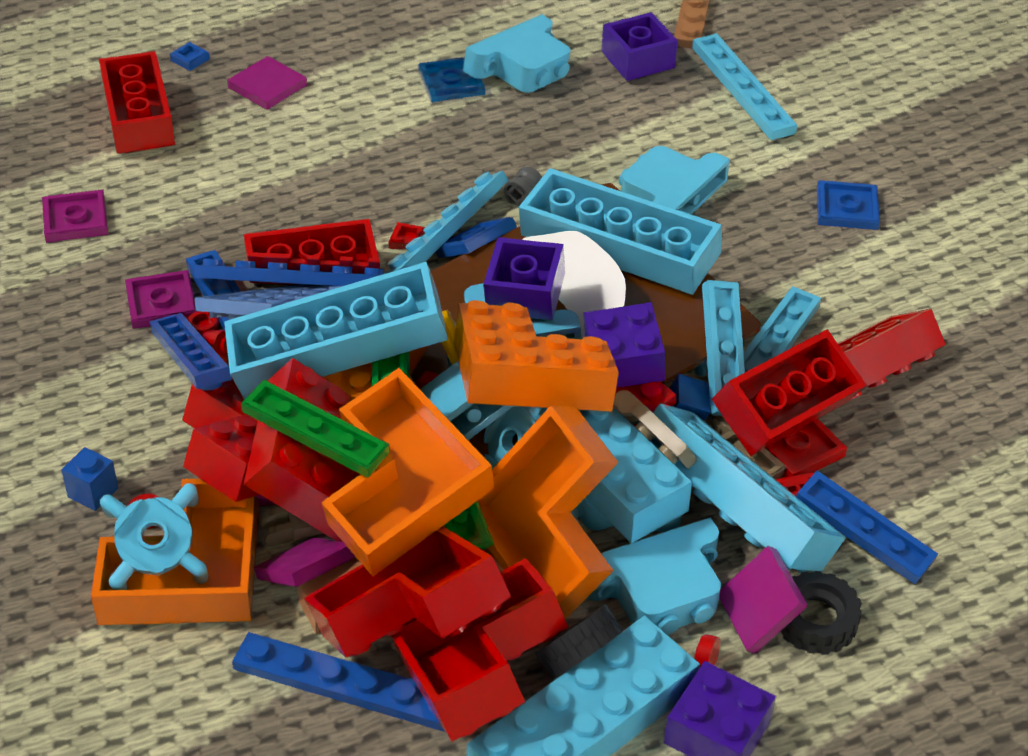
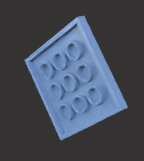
M297 284L196 297L195 306L196 311L209 312L210 318L228 317V319H234L342 286Z

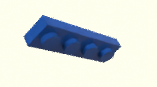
M819 471L813 474L796 495L798 499L837 531L915 585L938 556L937 552Z

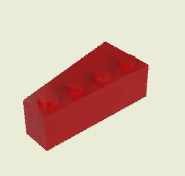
M370 219L243 234L246 261L255 262V268L268 269V262L287 263V270L300 271V264L320 265V272H332L333 266L352 267V274H365V268L380 269V260ZM250 281V283L255 284L297 285L296 283Z

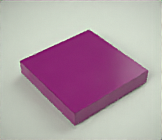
M266 56L227 79L229 89L268 110L307 86V77Z
M104 190L42 197L46 243L109 235Z
M189 270L125 279L132 329L150 327L149 321L182 313L187 319L191 314L197 312Z
M312 538L253 568L257 579L298 587L355 558V555L344 542Z
M767 546L720 590L719 598L745 649L751 653H757L808 607L777 549Z

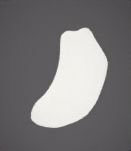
M565 231L522 239L564 244L565 276L559 300L567 310H571L578 315L581 326V339L585 337L584 312L624 306L626 284L619 266L606 251L586 235L577 231Z

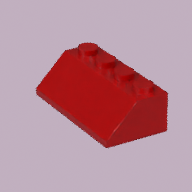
M932 308L890 316L838 343L867 385L865 387L868 386V388H873L887 382L886 376L891 373L897 375L912 368L910 363L914 361L923 362L935 356L934 351L946 345ZM862 391L858 392L852 399L863 394Z

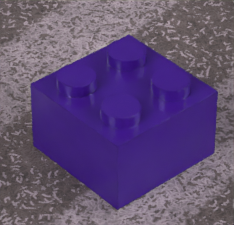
M652 12L603 24L601 52L626 81L675 68L678 40Z
M498 237L483 284L485 302L488 305L503 306L505 303L520 304L528 308L530 318L553 320L565 276L564 244Z
M652 302L584 312L585 337L592 336L607 341L619 371L616 388L665 380V350Z
M704 661L667 717L664 744L687 756H751L771 723L776 696Z

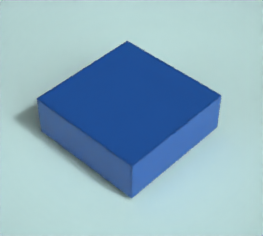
M191 42L170 53L171 61L188 71L193 70L210 59L208 51Z

